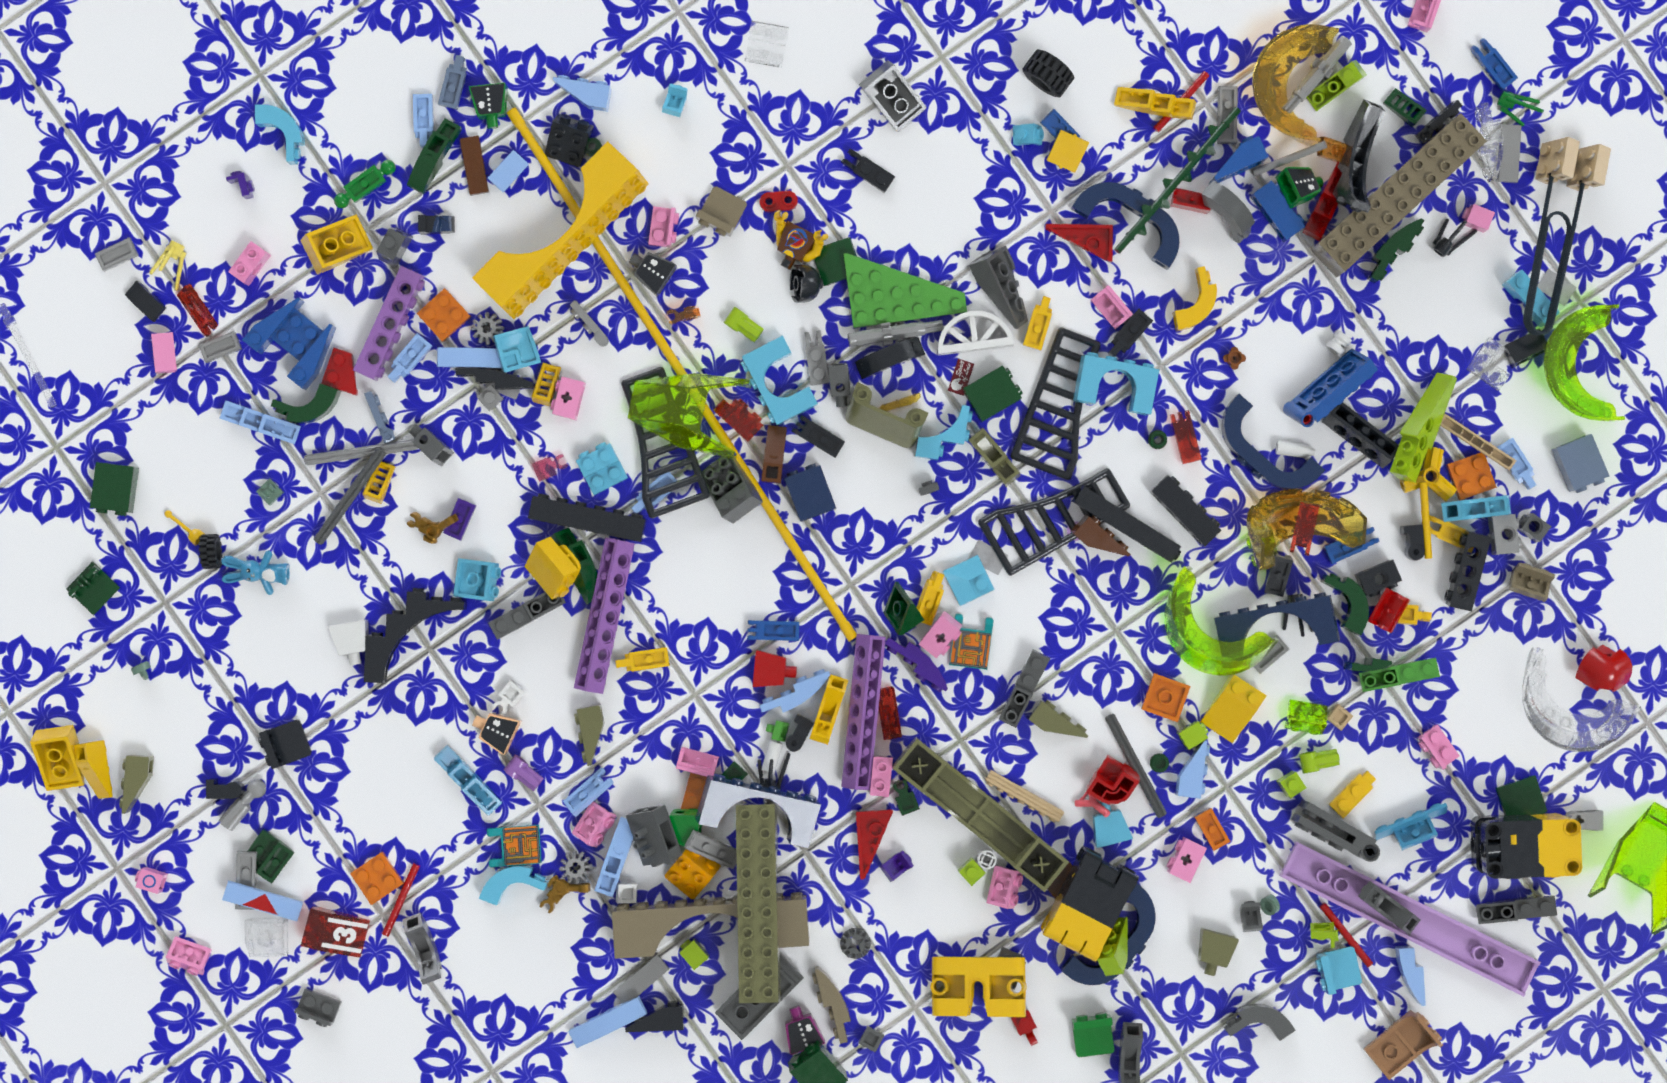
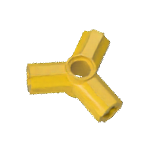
M1432 447V450H1427L1423 467L1419 472L1416 483L1399 479L1404 493L1420 489L1419 482H1427V486L1445 502L1455 494L1457 489L1440 474L1443 449ZM1428 471H1430L1434 477L1431 482L1426 479V473Z

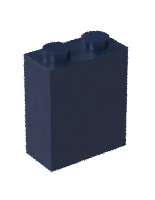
M816 463L806 466L803 472L798 473V470L787 473L788 477L784 479L800 522L836 509L821 465L816 466Z

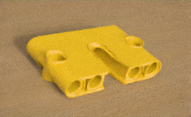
M932 957V982L930 985L932 991V1016H970L974 1000V984L979 981L983 985V999L988 1017H1026L1027 984L1025 978V957ZM938 981H942L945 985L942 992L936 987ZM1014 982H1019L1021 984L1022 988L1020 992H1015L1013 990L1012 986Z

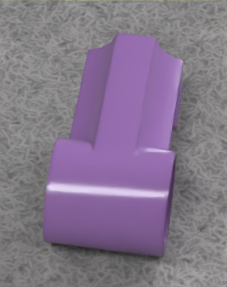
M515 754L503 770L534 792L544 778L529 767V764L524 759Z

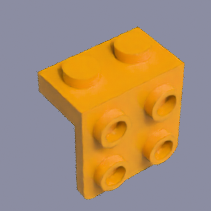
M685 849L682 856L667 871L665 878L690 899H695L714 877L721 865Z

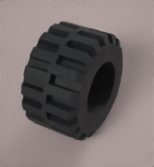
M1036 49L1022 68L1029 81L1053 97H1061L1075 79L1072 71L1066 64L1049 52Z

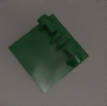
M93 561L66 588L68 595L72 598L75 597L93 616L120 589Z

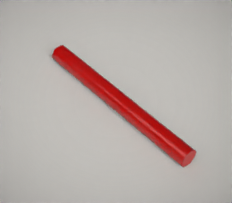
M1203 71L1180 98L1189 99L1207 80L1209 74ZM1163 116L1153 129L1159 133L1171 120V117Z
M416 863L412 864L382 932L384 936L389 937L420 867Z
M1325 902L1319 906L1331 922H1334L1335 928L1347 943L1355 949L1356 954L1366 967H1370L1373 964L1372 960Z

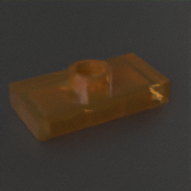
M1325 136L1319 137V142L1325 140L1327 148L1318 151L1317 156L1340 163L1347 145Z

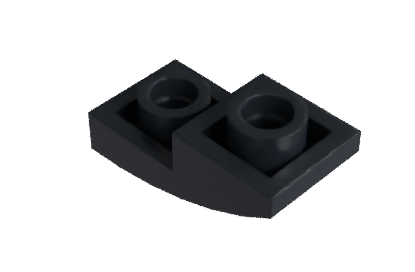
M137 280L125 293V296L153 322L166 309L158 297L151 294Z

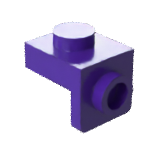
M235 171L230 173L231 176L226 177L227 182L230 184L239 182L242 197L245 199L254 198L253 192L255 187L253 181L249 180V176L246 173Z
M902 850L879 867L888 880L892 882L914 865L911 857Z

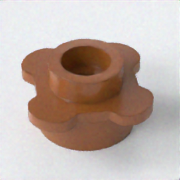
M1232 347L1230 352L1223 356V361L1229 363L1233 370L1238 369L1239 364L1246 360V356L1238 351L1237 347Z

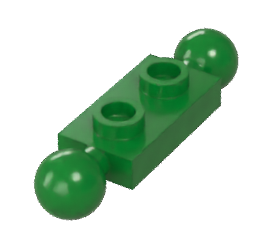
M384 160L381 163L380 169H377L375 165L371 166L344 186L346 193L337 194L334 198V204L338 208H346L350 199L354 203L363 199L386 182L383 175H391L395 172V163L392 160Z

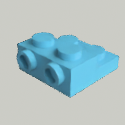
M603 442L595 447V451L591 453L585 451L579 454V459L576 460L593 495L628 479L610 443L606 444V442Z
M458 558L453 596L494 601L499 594V589L496 586L497 579L501 576L499 563Z

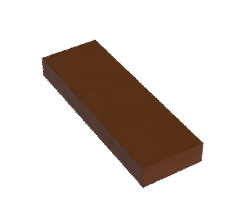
M479 135L461 138L460 143L470 196L489 193Z

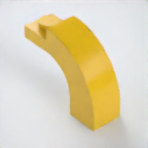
M1205 266L1195 269L1199 289L1196 303L1190 308L1177 310L1172 313L1176 332L1196 326L1213 309L1217 296L1216 284H1208L1211 278Z
M830 674L809 739L828 745L849 680Z

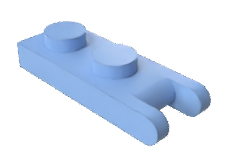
M600 768L563 801L575 817L614 783L611 778H608L606 781L602 780L601 777L606 773L604 768Z

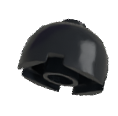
M794 265L796 269H792L790 273V290L794 289L795 296L791 297L795 303L810 302L817 297L820 289L823 288V279L820 278L819 273L812 266Z

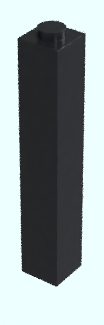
M1080 486L1071 501L1171 563L1173 560H1177L1181 553V546L1085 486Z

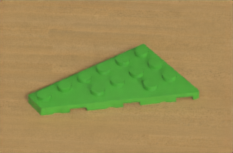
M843 253L853 328L967 312L965 293L849 253Z

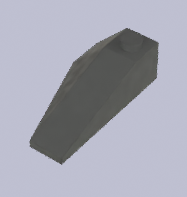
M1006 246L977 259L969 265L976 282L1015 329L1028 322L1023 299L1019 297L1017 290L1019 281L1015 280L1013 274L1015 265Z

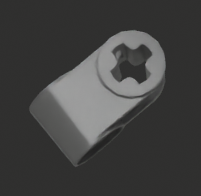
M1602 810L1569 811L1565 814V816L1572 819L1578 818L1581 830L1603 831L1604 811Z

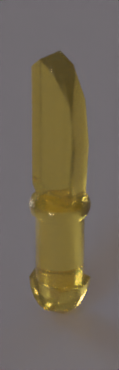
M916 393L887 404H882L880 409L890 411L911 405L919 400L921 394Z

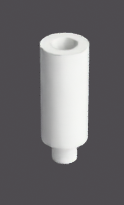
M1277 441L1275 454L1307 458L1308 455H1315V449L1309 448L1308 444Z
M769 741L761 769L764 771L762 778L768 779L770 759H773V774H775L783 746L782 743Z

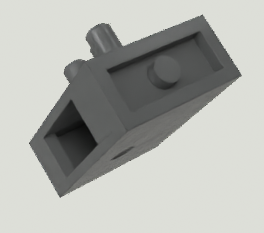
M665 804L639 808L626 815L635 841L633 847L638 850L643 866L651 865L656 867L663 863L670 865L676 862V858L682 856Z

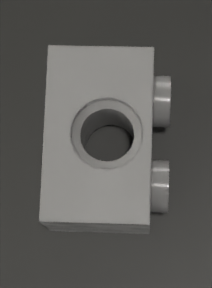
M1515 514L1487 517L1492 555L1520 552L1519 548H1521L1522 543L1517 533L1519 520ZM1504 529H1506L1509 532V537L1507 540H1505L1502 537V531Z

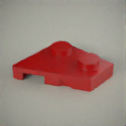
M333 348L321 384L357 396L356 373L353 371V354Z

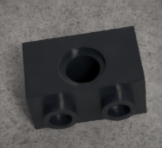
M1393 559L1354 574L1358 585L1362 588L1365 595H1369L1370 598L1379 595L1381 589L1397 587V583L1402 581ZM1377 574L1383 577V582L1380 585L1375 582Z

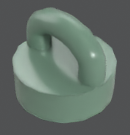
M145 661L132 667L131 671L133 675L139 673L143 680H147L148 674L146 670L151 668L149 661Z
M1270 894L1261 899V910L1266 915H1274L1280 910L1279 901L1274 895Z

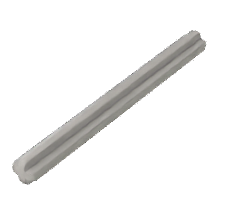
M413 440L309 454L304 456L305 465H315L370 457L377 448H381L386 454L417 450L418 447L412 442Z

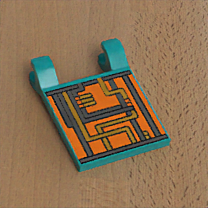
M956 614L955 619L962 624L963 615ZM987 617L985 619L984 631L961 627L959 630L962 632L956 641L952 640L949 665L987 670L994 623L993 618Z
M539 825L487 829L488 837L501 836L502 858L490 859L489 867L542 863Z

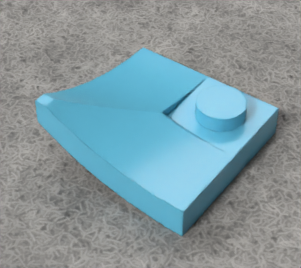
M529 326L493 336L503 373L541 363Z
M978 555L943 571L960 606L995 590Z

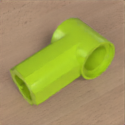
M736 307L731 310L723 322L734 331H739L754 343L764 330Z
M1337 749L1299 754L1303 774L1340 765Z

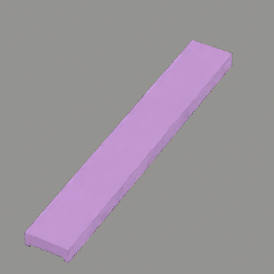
M1295 842L1280 872V877L1523 997L1541 963L1298 842ZM1369 881L1421 919L1410 935L1358 897L1361 889Z

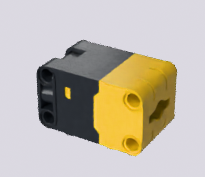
M1543 813L1537 815L1475 816L1471 821L1470 845L1472 866L1475 870L1491 878H1555L1576 876L1582 871L1581 825L1575 819L1559 813Z
M1083 845L1049 913L1042 922L1040 929L1043 935L1096 962L1126 901L1135 888L1139 876L1136 872L1121 864H1118L1116 867L1104 861L1101 854Z

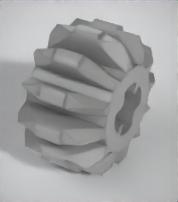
M486 312L485 318L481 314L478 315L479 322L475 319L473 320V323L477 326L471 327V330L477 331L473 337H480L479 343L482 344L485 340L486 344L490 345V339L494 342L493 336L501 334L498 331H503L504 327L498 326L502 323V320H496V314H493L490 318L489 312ZM488 324H490V328H492V330L490 332L487 331V333H485L486 330L483 329L484 326H488Z
M573 851V858L567 853L565 855L567 860H561V863L566 866H561L559 870H566L562 877L565 878L569 875V883L575 878V883L578 884L580 881L579 877L586 881L587 878L584 874L591 875L592 872L586 868H592L593 865L586 864L590 857L588 856L583 859L584 852H581L579 857H577V851ZM575 862L578 863L577 866H581V868H579L577 872L574 871L575 869L572 870L571 866H573Z

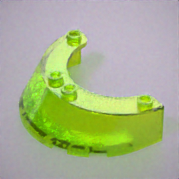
M1619 304L1596 305L1575 311L1557 325L1549 337L1545 348L1544 373L1552 394L1563 407L1585 419L1604 422L1625 420V416H1616V409L1613 404L1596 399L1583 388L1577 377L1575 366L1577 352L1582 342L1591 333L1610 324L1611 311L1618 309Z
M1184 566L1169 593L1164 613L1167 637L1175 652L1191 667L1211 675H1234L1257 665L1279 640L1271 638L1268 634L1260 631L1236 642H1223L1208 636L1196 623L1191 609V597L1196 584V576L1191 571L1193 568Z

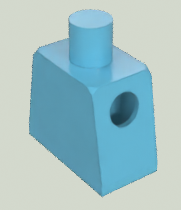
M1099 802L1110 811V815L1108 817H1104L1102 814L1092 816L1095 846L1100 848L1133 839L1120 809L1111 810L1110 805Z

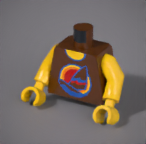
M780 210L774 213V219L777 221L776 245L778 247L777 250L785 255L780 265L791 270L795 261L805 265L807 262L820 256L824 245L823 241L828 239V234H823L821 237L822 230H818L813 234L789 221L785 222L784 220L788 218V213L784 212L781 217Z

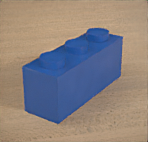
M1271 180L1250 197L1284 243L1305 228V221L1300 214H1296L1292 208L1290 209L1286 199L1281 194L1280 186Z

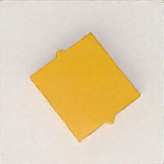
M1060 130L1046 160L1058 165L1060 169L1065 168L1075 173L1089 142L1077 137L1076 134L1072 135Z

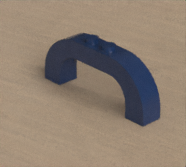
M1103 182L1083 191L1076 199L1071 210L1087 219L1096 205L1104 201H1113L1141 218L1143 216L1142 204L1151 206L1155 200H1147L1143 197V193L1135 188L1132 190L1119 183ZM1159 208L1148 220V223L1156 228L1160 236L1159 248L1151 261L1168 270L1178 253L1180 243L1179 232L1171 216L1162 208Z
M1240 393L1235 395L1223 413L1221 428L1226 445L1237 456L1236 460L1245 467L1247 465L1252 470L1250 473L1255 478H1261L1271 486L1280 489L1301 488L1311 484L1321 476L1325 469L1311 457L1307 458L1294 472H1284L1276 468L1249 444L1242 435L1241 423L1253 405Z
M1138 883L1128 898V901L1136 909L1137 922L1133 930L1128 934L1126 970L1133 964L1134 960L1132 959L1136 954L1140 955L1146 948L1144 944L1150 938L1156 921L1153 901ZM1073 954L1060 968L1069 978L1085 985L1104 984L1118 976H1105L1100 965H1087Z

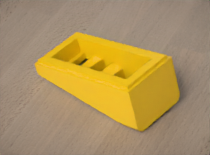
M542 363L531 396L533 402L551 406L561 367ZM545 371L555 373V375L545 374ZM543 378L551 380L552 383L543 381ZM541 386L550 388V390L541 389Z
M381 461L367 482L363 491L364 498L382 504L396 467ZM379 468L387 470L388 474L380 472ZM376 476L385 478V481L377 479ZM376 483L382 485V488L373 486V484ZM371 490H372V491H375V492H378L379 494H378V495L373 494V493H371Z

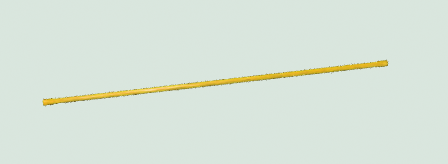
M512 108L506 114L513 125L519 130L576 218L580 207L532 135L517 108ZM597 236L592 241V245L726 452L730 451L756 487L763 501L761 506L837 621L842 633L850 642L856 638V631L839 609L599 236Z

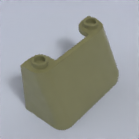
M857 382L845 413L847 423L903 448L914 446L928 416V412L914 408L907 413L905 419L870 405L872 391L866 385Z

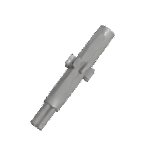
M1341 36L1321 60L1317 57L1310 65L1312 68L1311 72L1293 91L1291 98L1281 108L1286 115H1289L1300 102H1303L1323 78L1327 80L1334 73L1331 68L1352 45L1348 38Z
M942 320L926 323L915 322L890 326V322L880 323V328L848 333L847 337L849 347L880 342L883 343L884 347L892 345L893 340L943 331L944 327Z

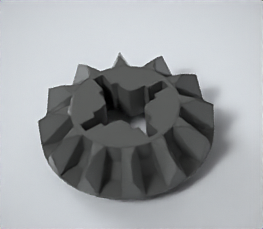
M851 928L844 932L841 937L840 947L848 958L858 959L864 957L870 950V937L860 928ZM851 936L856 941L863 939L859 943L860 951L856 947H850L852 944Z

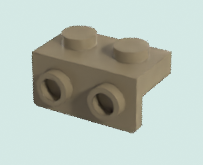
M1518 563L1512 570L1508 590L1545 602L1548 599L1550 584L1554 580L1555 574L1545 569L1532 567L1527 563Z

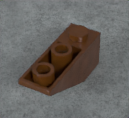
M768 425L762 482L781 484L787 427Z
M1085 514L1070 531L1088 547L1125 556L1131 555L1127 551L1129 547L1121 540L1117 542L1113 539L1115 534L1108 528L1102 529L1099 526L1101 522L1094 515L1089 517Z

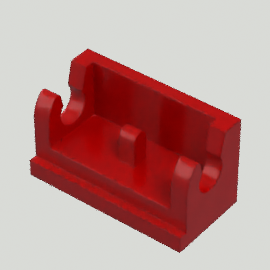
M1176 188L1173 191L1171 207L1203 214L1210 212L1211 209L1203 203L1201 193Z
M1386 587L1368 622L1392 633L1410 599Z

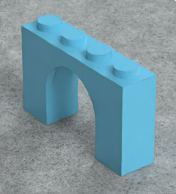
M783 335L742 356L743 361L740 362L745 373L750 372L752 378L749 380L754 390L758 388L761 394L758 398L762 406L767 405L770 411L767 415L771 423L775 422L777 426L818 405L810 387L789 397H777L766 388L765 374L768 368L792 354Z
M1087 352V355L1081 356L1073 401L1090 405L1096 404L1101 378L1109 371H1119L1127 376L1132 386L1128 412L1145 416L1151 415L1159 369H1155L1152 364L1143 363L1142 366L1135 365L1136 362L1132 360L1120 362L1117 361L1116 357L1112 356L1100 358L1098 357L1099 354Z

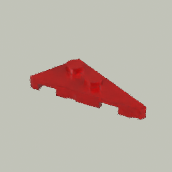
M1045 225V230L1109 263L1113 262V225Z
M893 809L856 811L860 879H865L893 814Z

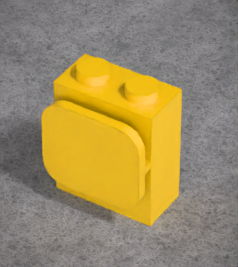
M551 536L536 542L524 566L552 600L557 597H564L569 592V587L573 585L581 570L578 559L565 545L558 546Z

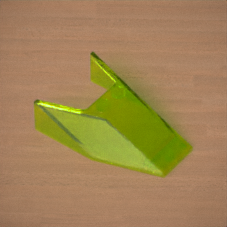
M698 373L638 380L634 384L627 418L681 449L737 459L735 451L702 433L701 423L707 395L711 389L731 386L751 388L752 384L749 379Z
M1653 802L1618 840L1587 895L1591 898L1605 890L1613 874H1617L1647 891L1651 895V933L1654 935L1667 929V808L1656 802Z

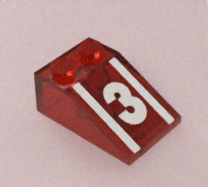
M313 906L309 911L301 946L318 951L361 958L370 920Z

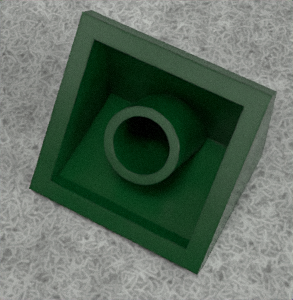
M895 582L883 614L897 634L903 635L923 622L924 618L900 583Z

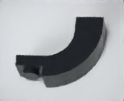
M919 337L871 353L855 361L861 379H865L898 364L925 355Z

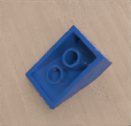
M1249 136L1243 139L1236 151L1209 184L1213 180L1220 183L1261 165L1268 158V155L1260 137L1253 138V136Z

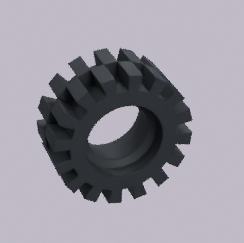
M201 535L199 539V558L202 568H220L223 555L219 535Z

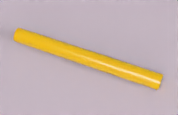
M1419 482L1424 558L1431 559L1432 545L1427 482Z

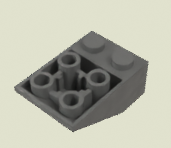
M730 451L702 471L710 495L721 517L734 524L763 502L756 487Z

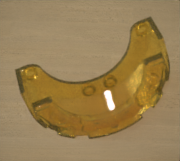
M1306 24L1283 31L1271 39L1264 47L1254 67L1252 78L1253 94L1264 118L1278 131L1307 146L1319 143L1321 138L1317 137V132L1312 126L1304 123V119L1298 118L1293 111L1289 114L1282 109L1288 101L1286 91L1288 78L1293 68L1303 59L1311 55L1328 52L1332 47L1333 38L1339 32V28Z
M1289 489L1274 492L1259 499V503L1255 506L1252 505L1249 509L1246 525L1255 563L1259 570H1266L1275 565L1274 551L1276 547L1286 539L1295 536H1325L1335 539L1348 547L1365 544L1367 517L1354 504L1343 497L1337 499L1330 496L1329 492L1315 490L1312 493L1303 492V489Z

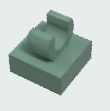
M270 478L256 491L269 506L284 493Z

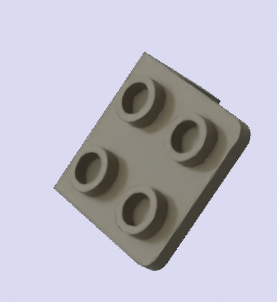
M715 186L712 188L702 209L698 210L696 219L699 220L698 223L706 228L708 226L714 228L717 234L723 237L725 235L731 237L747 207V203Z

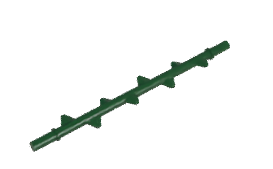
M1235 107L1221 121L1219 126L1209 125L1207 127L1210 137L1197 152L1188 151L1186 153L1188 163L1173 180L1167 178L1162 180L1165 190L1151 206L1142 204L1143 216L1115 247L1114 250L1118 254L1126 248L1131 240H1134L1137 234L1143 236L1147 234L1145 224L1159 208L1169 209L1171 207L1168 197L1182 181H1192L1190 171L1205 154L1211 156L1216 154L1213 144L1239 115L1241 110L1238 107Z

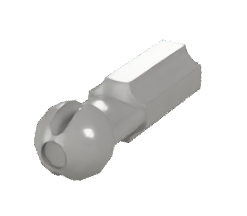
M252 780L247 786V794L233 802L219 819L220 824L233 831L251 810L250 803L254 798H260L265 794V783L261 780Z

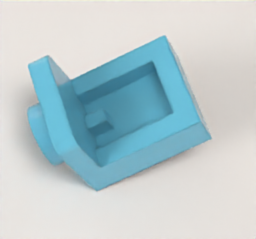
M669 84L662 112L681 117L687 100L688 89L680 85Z
M1034 123L1013 126V145H1042L1044 138L1042 126Z

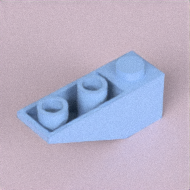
M558 75V78L553 77V81L557 86L588 109L608 112L612 89L606 82L596 81V83L588 82L589 80L584 78L570 80V77Z
M1206 740L1196 747L1177 775L1175 795L1201 799V794L1204 795L1205 783H1203V775H1207L1208 765L1205 764V758L1209 756L1210 745H1207Z

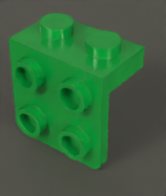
M1100 1012L1096 1013L1095 1016L1078 1015L1076 1018L1071 1019L1075 1051L1078 1057L1114 1052L1111 1027L1113 1022L1110 1014Z

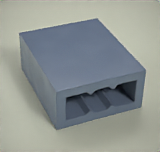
M1592 434L1582 436L1551 449L1569 492L1576 491V493L1587 490V485L1592 483L1594 486L1605 482L1604 478L1610 476Z

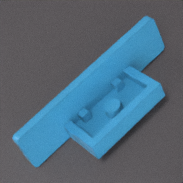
M1437 803L1431 806L1429 810L1424 812L1422 810L1417 811L1406 819L1404 817L1399 818L1391 825H1381L1374 831V838L1379 840L1394 834L1401 850L1438 836V833L1431 819L1447 813L1448 806L1446 803Z

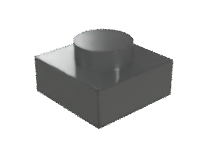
M932 480L922 483V487L918 489L920 496L940 490L938 483H933Z
M867 1025L858 1044L876 1052L884 1038V1034Z

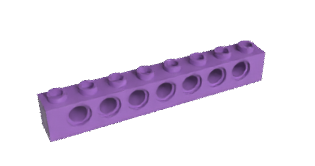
M605 537L574 683L575 689L599 694L604 692L635 543Z
M856 635L841 787L870 790L886 639L884 636Z

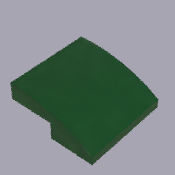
M851 237L824 245L820 256L815 258L820 277L823 279V286L847 280L843 253L857 256Z
M1365 657L1364 664L1345 662L1344 670H1380L1391 666L1392 661Z
M1531 775L1495 788L1504 815H1537L1548 812L1536 775Z
M264 828L247 850V852H257L256 874L271 884L295 853L290 847Z

